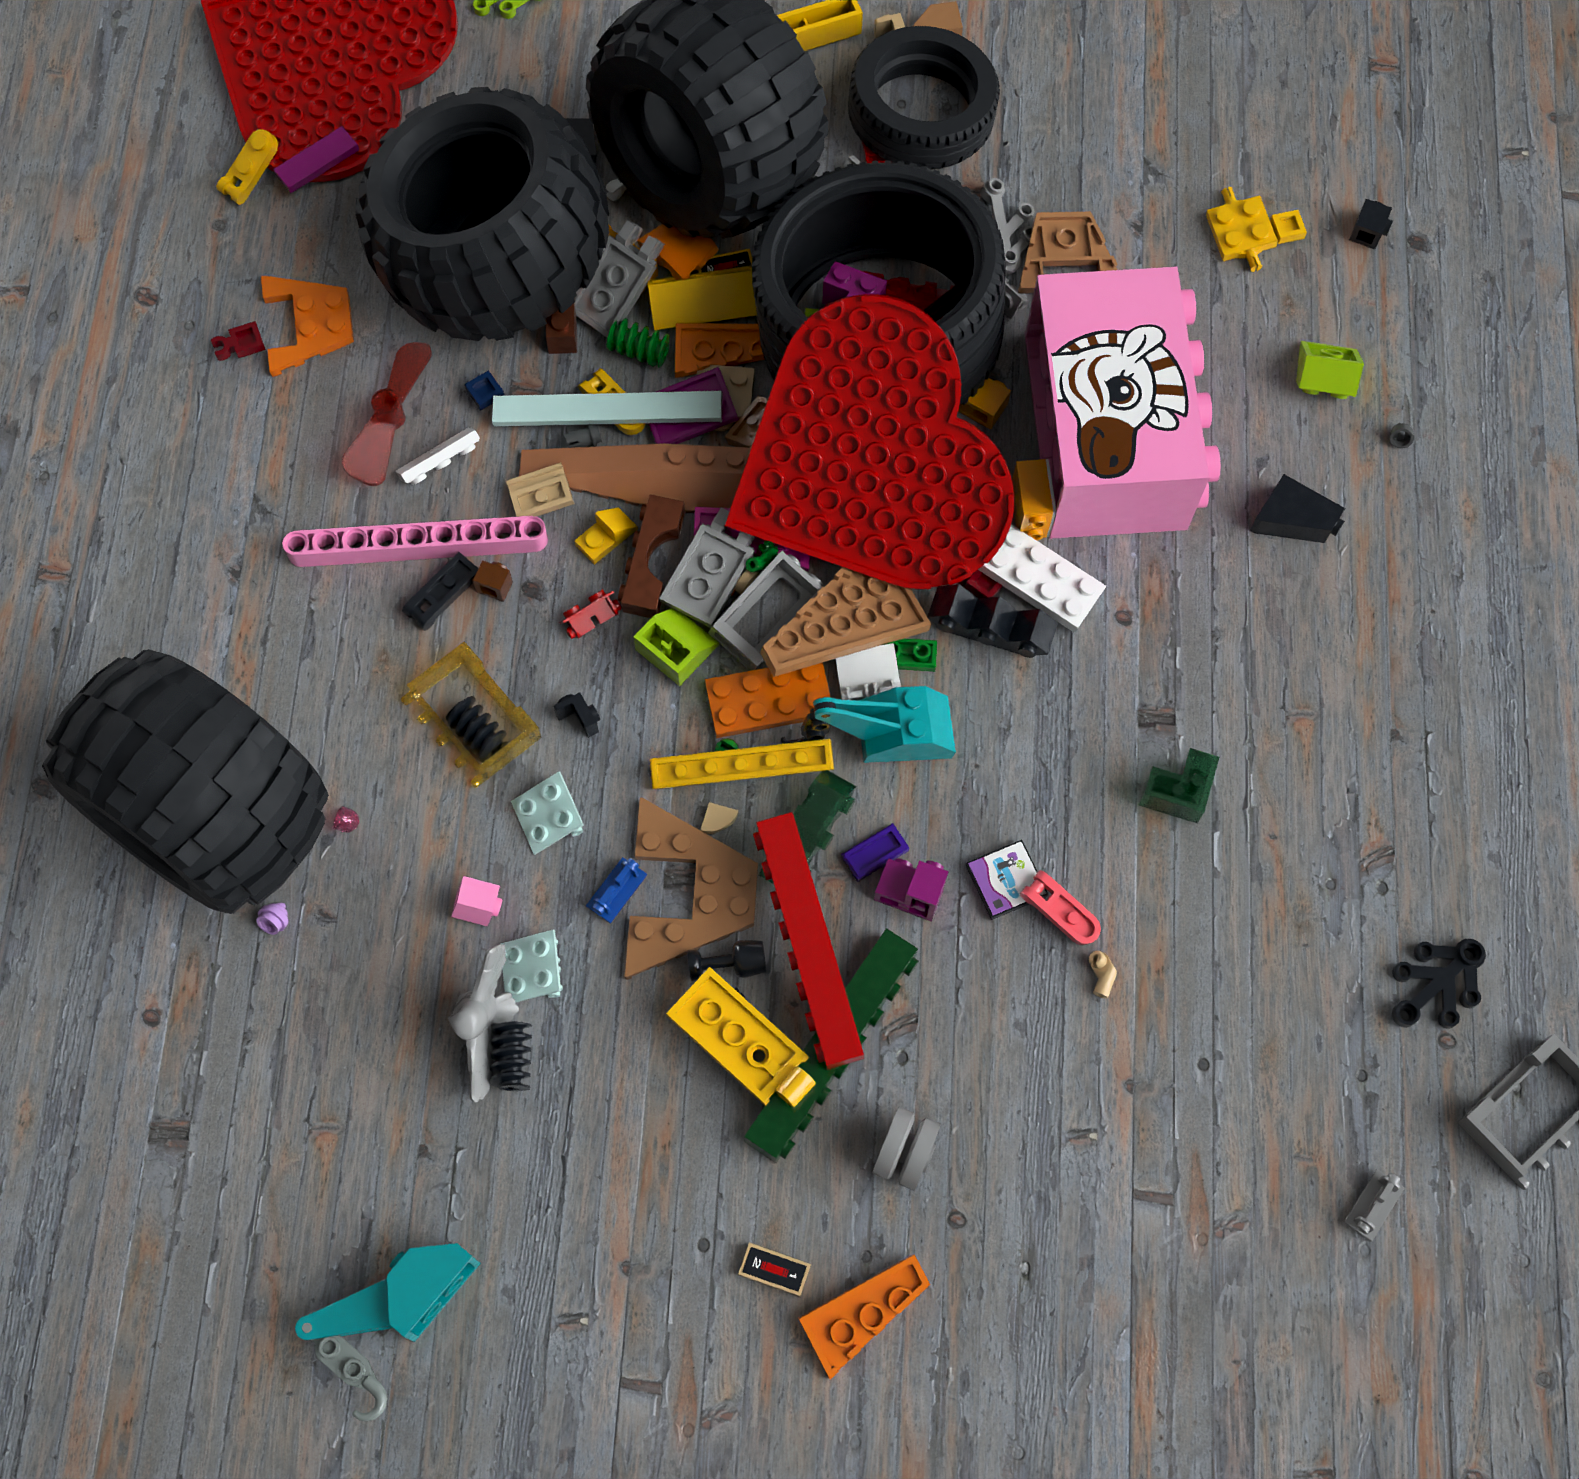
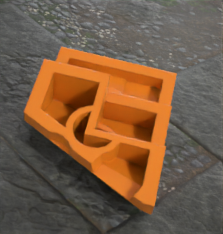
M663 224L637 240L640 248L648 236L655 237L665 244L656 258L657 264L669 269L675 280L689 279V274L693 270L701 269L719 251L711 238L686 236L681 234L676 227L668 228Z

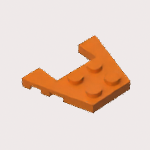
M261 276L262 295L265 304L293 300L297 345L267 349L269 372L272 377L282 374V370L293 365L295 368L305 364V360L318 354L324 356L354 342L350 298L346 287Z

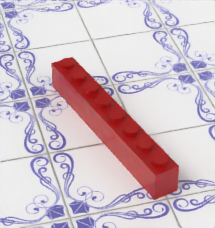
M793 812L756 822L758 832L753 833L757 851L764 850L767 861L761 862L766 881L772 879L775 891L770 892L774 910L781 909L784 921L778 922L783 941L790 939L793 951L787 952L791 969L792 971L799 970L801 982H797L796 986L800 1000H807L810 1012L805 1013L809 1031H816L819 1043L814 1044L818 1062H825L828 1070L864 1059V1052Z

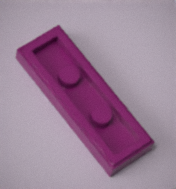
M341 126L273 170L287 190L293 193L359 151V147Z

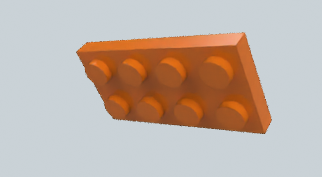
M823 662L773 677L767 667L705 679L716 739L804 722L806 716L810 714V710L814 708L813 702L816 699L831 698Z

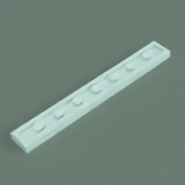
M722 391L493 396L492 423L494 426L722 422Z

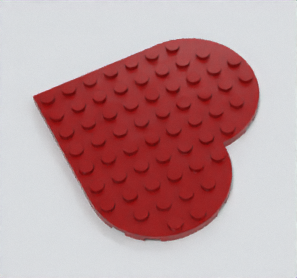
M200 0L244 142H247L253 132L262 129L270 132L277 139L278 149L267 167L269 170L274 172L273 169L341 126L358 144L359 151L310 182L338 180L364 169L369 156L379 151L381 147L379 140L390 128H397L401 123L402 100L399 91L419 84L435 73L451 53L458 32V18L454 0Z
M862 294L841 298L820 308L801 324L788 343L725 526L873 578L912 589H931V587L947 584L953 585L972 576V573L980 569L985 563L990 562L1004 543L1012 523L1014 512L1013 483L1007 463L991 439L974 425L956 417L961 399L960 368L954 348L942 328L928 314L913 304L895 297L879 294Z

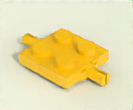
M1228 187V190L1224 188L1221 194L1226 204L1208 209L1206 212V217L1222 260L1224 262L1235 258H1247L1251 272H1255V269L1258 271L1262 268L1258 254L1264 250L1277 247L1278 242L1261 196L1236 200L1233 188Z

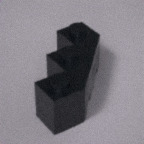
M960 584L937 586L927 616L943 632L1017 653L1027 658L1049 654L1058 625L1055 620L1041 609L1017 611L1000 596L977 599Z

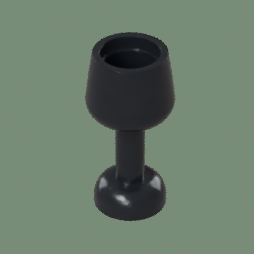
M739 940L734 943L732 954L702 958L699 951L694 949L688 950L691 981L698 980L703 974V970H707L709 967L712 969L734 967L735 973L741 978L766 972L763 941Z

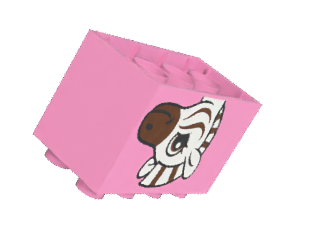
M1178 267L1037 275L1025 331V344L1040 459H1049L1056 505V516L1050 533V539L1188 530L1196 509L1206 508L1208 505V482L1219 480L1221 469L1220 454L1216 445L1205 446L1202 429L1210 428L1212 402L1208 392L1197 393L1194 376H1201L1203 373L1204 350L1200 340L1189 341L1187 325H1193L1196 318V299L1193 289L1181 290Z

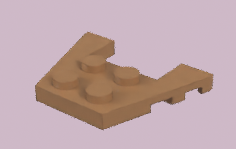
M1091 211L1036 213L1018 293H1034L1037 275H1044L1043 266L1096 265L1097 271L1118 270L1116 267L1118 264L1114 256H1110L1105 246L1106 240Z

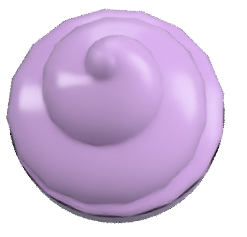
M271 903L261 907L258 911L256 922L264 932L275 935L286 928L289 920L285 903Z

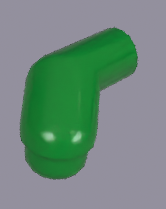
M765 540L764 544L759 545V551L762 554L747 559L746 568L748 571H763L778 555V547L774 546L773 542Z

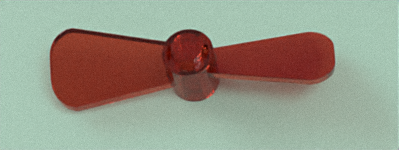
M411 342L403 345L397 351L387 388L378 390L372 396L371 405L374 414L342 456V465L346 473L352 478L369 486H377L384 482L395 430L399 429L406 419L402 403L432 356L429 344Z

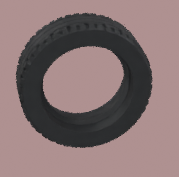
M910 26L889 31L869 43L854 63L848 96V114L851 125L859 139L872 152L886 161H891V163H897L898 161L904 162L907 165L914 163L917 167L926 166L928 170L941 169L958 164L980 150L991 134L1000 95V85L996 70L980 48L965 37L952 31L931 26ZM927 75L941 79L955 87L964 96L969 107L959 115L946 120L920 121L903 116L891 109L881 99L877 90L888 81L901 76Z

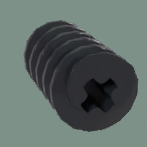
M470 696L458 702L448 712L446 720L449 727L455 730L457 736L463 738L465 745L471 746V751L479 755V760L486 764L496 759L507 749L508 742L502 741L507 733L505 730L495 733L499 723L494 721L487 724L491 719V715L485 713L480 716L484 708L481 704L472 708L476 698Z
M510 1021L492 1027V1033L498 1037L491 1040V1045L497 1048V1050L491 1052V1059L497 1062L490 1065V1071L497 1075L490 1078V1084L498 1087L500 1090H530L529 1085L521 1083L522 1079L528 1078L531 1075L529 1072L522 1070L523 1066L531 1064V1060L522 1058V1054L531 1052V1047L523 1045V1041L532 1039V1035L523 1032V1029L532 1027L529 1023Z

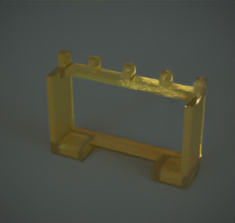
M465 641L408 683L409 692L401 698L404 705H408L416 700L425 712L417 718L421 725L432 719L443 732L435 740L439 746H443L450 741L461 753L454 761L457 768L464 766L468 762L478 773L470 782L474 788L480 786L542 738L539 727L521 706L516 707L485 671L483 662ZM462 664L522 732L481 765L421 696Z

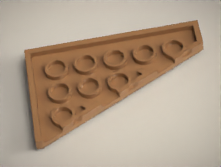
M842 567L835 574L834 578L825 587H822L816 596L810 599L788 624L783 625L778 630V633L763 645L760 653L773 677L927 632L932 624L911 588L897 586Z

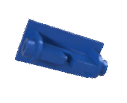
M622 857L586 904V907L611 924L646 878L647 873L639 869V864L633 859L629 858L626 860Z

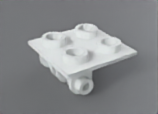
M894 643L876 646L836 658L842 700L860 701V699L886 690L901 687Z

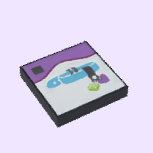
M1022 840L966 863L965 866L991 920L1029 905L1020 896V892L1025 886L1030 887L1035 881L1033 877L1038 872ZM1043 889L1039 895L1046 898L1048 892L1046 889Z

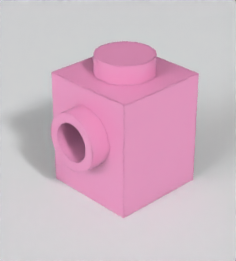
M463 876L457 890L451 917L488 926L491 917H497L500 911L502 899L497 897L500 886Z

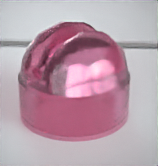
M340 807L335 816L333 828L346 833L353 831L360 823L358 814L350 808Z

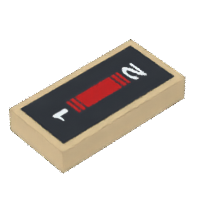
M749 1243L738 1276L801 1297L811 1264Z

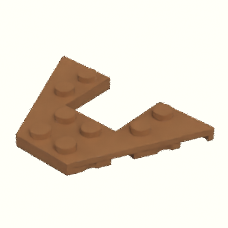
M640 798L635 859L696 863L692 919L630 916L625 979L627 980L653 967L662 966L674 958L683 957L688 954V950H698V948L709 943L723 940L735 932L754 926L758 863L648 800Z

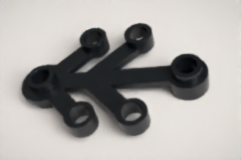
M1463 939L1455 947L1437 946L1429 942H1421L1414 949V957L1418 961L1428 962L1433 957L1451 959L1453 961L1447 967L1416 966L1408 962L1398 963L1392 970V975L1398 982H1406L1410 978L1432 981L1411 1001L1403 1000L1399 1002L1392 1010V1018L1401 1027H1411L1420 1019V1009L1442 990L1443 1011L1438 1015V1022L1443 1028L1451 1029L1460 1021L1459 1013L1456 1011L1455 976L1463 970L1465 990L1460 994L1459 1001L1465 1008H1474L1481 1002V994L1478 991L1477 968L1485 961V949L1480 942L1474 939ZM1421 947H1424L1429 951L1428 957H1425L1420 953ZM1465 950H1468L1473 954L1472 960H1469L1464 956ZM1399 967H1403L1407 970V977H1403L1399 974ZM1466 993H1470L1474 996V1003H1470L1467 1001ZM1401 1010L1408 1013V1020H1403L1400 1017L1399 1013ZM1445 1013L1453 1017V1023L1446 1022L1444 1019Z

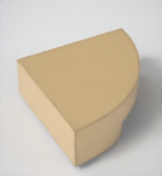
M709 802L700 831L706 834H715L724 830L735 822L739 814L738 810Z

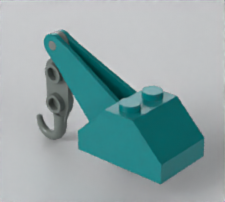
M458 1243L410 1248L406 1253L401 1251L390 1263L389 1267L392 1270L387 1274L386 1279L316 1312L303 1316L297 1321L295 1326L297 1336L303 1340L315 1343L316 1356L346 1384L367 1390L375 1397V1406L370 1412L361 1413L357 1410L353 1411L352 1415L356 1419L368 1422L378 1418L386 1408L387 1394L382 1384L377 1380L369 1360L342 1336L394 1328L404 1338L415 1342L481 1264Z

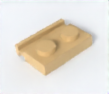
M561 462L506 481L516 517L540 516L575 504Z

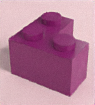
M835 261L823 281L822 304L827 305L841 298L853 295H886L887 280Z
M888 858L877 885L874 900L932 922L949 871L944 870L941 864L927 860L926 863L919 860L917 867L913 868V865L906 860L896 858L894 861Z

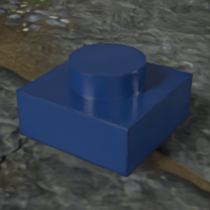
M489 370L464 384L466 391L480 411L493 404V396H505L504 391Z

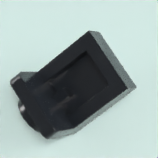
M580 692L575 695L569 694L562 697L553 706L559 721L575 713L588 738L599 733L597 722L601 720L593 704L587 705Z

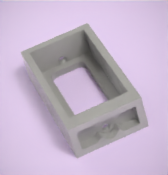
M783 551L762 571L713 624L708 632L709 635L750 671L755 670L764 660L760 653L763 645L771 637H774L783 625L788 624L795 617L796 613L810 599L816 596L823 586L818 577L808 574L800 567V562L793 555H786ZM778 579H783L799 593L800 598L754 648L732 628Z

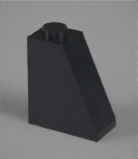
M1283 474L1257 515L1250 531L1255 534L1325 543L1329 535L1336 536L1345 521L1340 519L1346 508Z

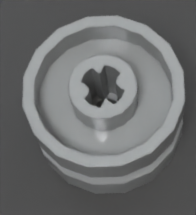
M899 1106L872 1174L888 1180L893 1176L897 1163H902L904 1166L898 1178L899 1185L915 1191L922 1172L926 1173L936 1148L934 1142L941 1123L925 1118L921 1121L916 1135L911 1134L910 1131L915 1120L914 1112Z

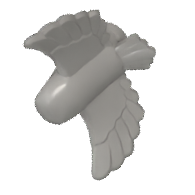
M497 944L486 951L473 991L460 994L452 1015L448 1017L455 1033L461 1039L466 1040L468 1071L470 1072L469 1096L474 1102H478L480 1099L483 1100L490 1089V1078L492 1077L490 1065L494 1063V1060L491 1059V1052L493 1051L490 1042L491 1024L509 1022L513 1019L514 1014L519 1011V1007L515 1005V999L512 998L511 993L504 992L494 997L497 980L506 962L505 944Z

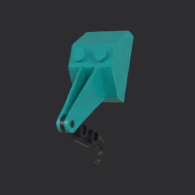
M926 686L895 687L860 699V701L841 700L830 697L816 699L813 702L814 708L810 710V714L806 716L801 726V735L804 737L794 740L782 737L780 741L781 744L823 740L831 726H835L861 739L864 763L952 759L956 753L948 696Z

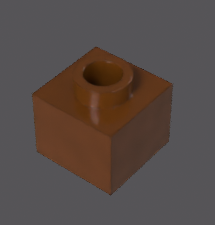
M482 560L473 582L477 593L504 602L513 580L510 570L505 565L499 562L489 563Z

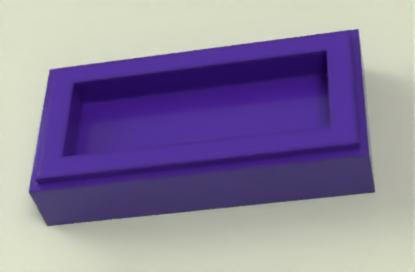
M892 823L842 853L841 858L858 882L885 866L888 858L895 860L907 853L910 848Z

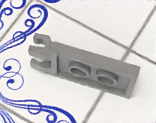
M628 220L616 237L609 235L607 246L603 249L602 258L599 260L595 276L587 288H579L575 297L576 316L606 337H608L610 328L615 321L621 324L623 319L627 318L655 272L657 262L654 259L659 256L665 245L657 238L648 236L640 250L632 244L637 241L643 229Z
M722 507L711 526L708 524L700 526L659 598L661 603L709 628L718 619L735 589L738 579L744 573L747 559L754 555V548L750 545L755 536L740 532L737 539L724 533L727 529L725 523L730 511Z

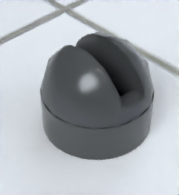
M1398 423L1392 428L1390 442L1393 446L1407 448L1413 443L1414 431L1409 424ZM1400 431H1405L1404 439L1398 438Z

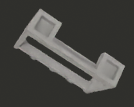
M1555 1034L1547 1037L1457 1122L1523 1190L1530 1185L1524 1176L1528 1173L1527 1169L1535 1163L1543 1171L1549 1167V1163L1542 1155L1555 1142L1565 1150L1571 1146V1142L1563 1134L1577 1121L1579 1122V1108L1521 1164L1481 1124V1121L1549 1056L1579 1084V1058Z

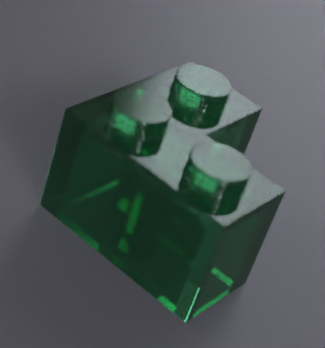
M1190 748L1183 760L1180 774L1152 766L1145 781L1139 806L1198 823L1205 812L1220 757Z

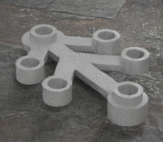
M998 178L988 179L981 188L980 193L986 202L991 203L993 218L998 224L1004 244L1005 274H1011L1016 272L1021 265L1020 254L1028 247L1030 237L1027 234L1031 235L1033 226L1025 227L1020 234V240L1012 247L1009 238L1023 222L1031 219L1034 214V208L1029 203H1021L1014 217L1006 223L1002 196L1005 193L1004 183Z

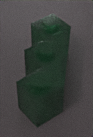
M828 770L822 771L814 779L808 789L809 793L802 805L797 806L793 813L808 866L820 849L825 851L834 836V834L830 833L834 822L842 813L847 815L856 800L852 797L856 786ZM762 868L758 876L765 879Z

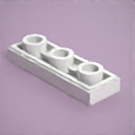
M468 427L395 472L401 481L405 483L410 482L411 485L417 484L427 477L425 473L434 467L436 470H439L451 463L450 458L458 453L465 455L471 452L476 447L474 443L478 442L480 438L474 429Z

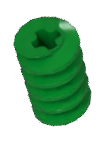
M624 318L621 324H618L617 321L612 324L606 343L608 350L613 351L616 349L618 354L623 355L626 353L627 357L631 359L637 356L639 362L643 363L647 360L648 365L654 367L658 364V368H661L669 351V334L666 333L663 339L660 340V331L655 330L652 336H649L648 326H645L641 332H638L639 323L635 322L631 328H628L627 318Z

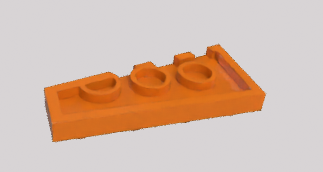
M676 323L675 378L697 374V371L704 370L710 367V365L736 366L765 360L760 343L758 324Z
M915 1254L908 1256L798 1318L830 1380L874 1336H877L897 1314H900L930 1285Z

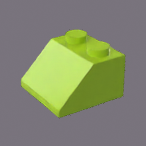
M1301 341L1296 382L1298 387L1307 394L1317 395L1320 391L1330 393L1332 397L1347 399L1348 396L1356 397L1364 362L1357 349Z

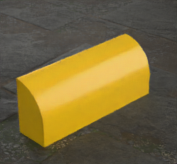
M752 265L689 274L690 278L685 280H675L674 277L652 279L647 283L654 330L676 327V323H707L757 315L752 286Z

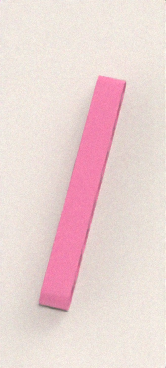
M537 516L300 530L288 533L284 537L282 545L289 561L296 567L451 558L458 552L465 557L538 552L546 547L548 536L545 524L541 518ZM533 531L540 532L535 537L527 536L530 532ZM503 533L510 534V536L505 539L498 538L499 535ZM473 535L481 536L478 540H469ZM444 537H451V540L448 542H440ZM414 539H422L418 544H410ZM385 541H393L389 546H381ZM358 542L363 543L359 548H352ZM334 544L329 550H322L326 545ZM304 546L301 551L293 552L295 548Z

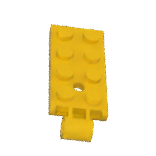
M711 967L700 976L666 1013V1016L764 1106L770 1102L769 1098L776 1092L781 1099L794 1108L816 1084L809 1074L798 1067L802 1062L805 1063L809 1058L807 1054ZM760 1050L764 1052L765 1059L762 1062H756L753 1059L755 1051Z

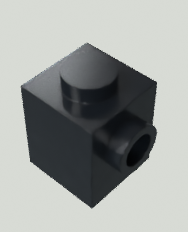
M1365 199L1349 241L1376 249L1381 236L1388 235L1393 220L1388 219L1392 207L1378 201Z

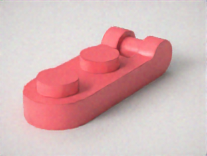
M1039 870L1033 877L1035 881L1030 887L1025 886L1020 892V896L1027 903L1039 910L1076 944L1087 945L1098 939L1101 932L1098 919L1046 872ZM1043 889L1051 893L1047 900L1039 895Z

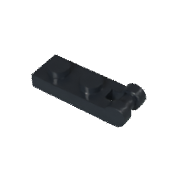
M458 552L404 605L402 612L409 618H415L417 625L424 631L428 630L434 624L436 618L473 583L479 568ZM426 602L430 607L424 612L421 606Z

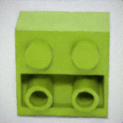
M673 608L654 615L633 636L635 650L679 687L719 646V642L686 615Z

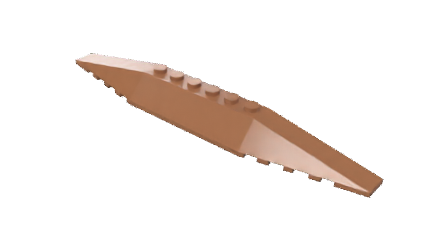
M642 444L521 450L519 476L561 462L570 490L580 493L582 491L598 494V497L609 499V497L625 500L627 504L636 506L643 503L647 504L651 494L684 501L686 513H695V507L731 508L751 448L683 444Z

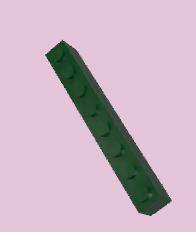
M887 928L845 988L862 1046L867 1039L863 1034L869 1025L875 1028L882 1018L884 1011L881 1008L888 999L892 1002L899 993L902 986L898 982L904 974L910 976L919 962L915 958L918 948ZM816 1032L803 1049L809 1058L805 1063L802 1062L798 1066L809 1074L816 1084L794 1108L774 1092L769 1099L770 1102L764 1106L744 1136L745 1143L774 1163H777L780 1157L786 1159L796 1145L792 1139L798 1130L803 1133L814 1118L810 1114L816 1104L820 1106L824 1104L832 1091L828 1086L834 1077L840 1079L849 1066L848 1063L827 1070L825 1062H818L814 1044L819 1043Z

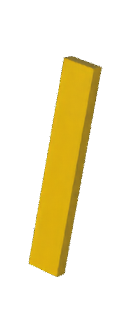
M831 739L652 758L650 759L652 789H663L834 770Z

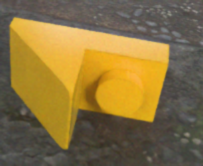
M619 507L597 511L595 513L596 523L574 540L575 546L594 565L638 530V526Z

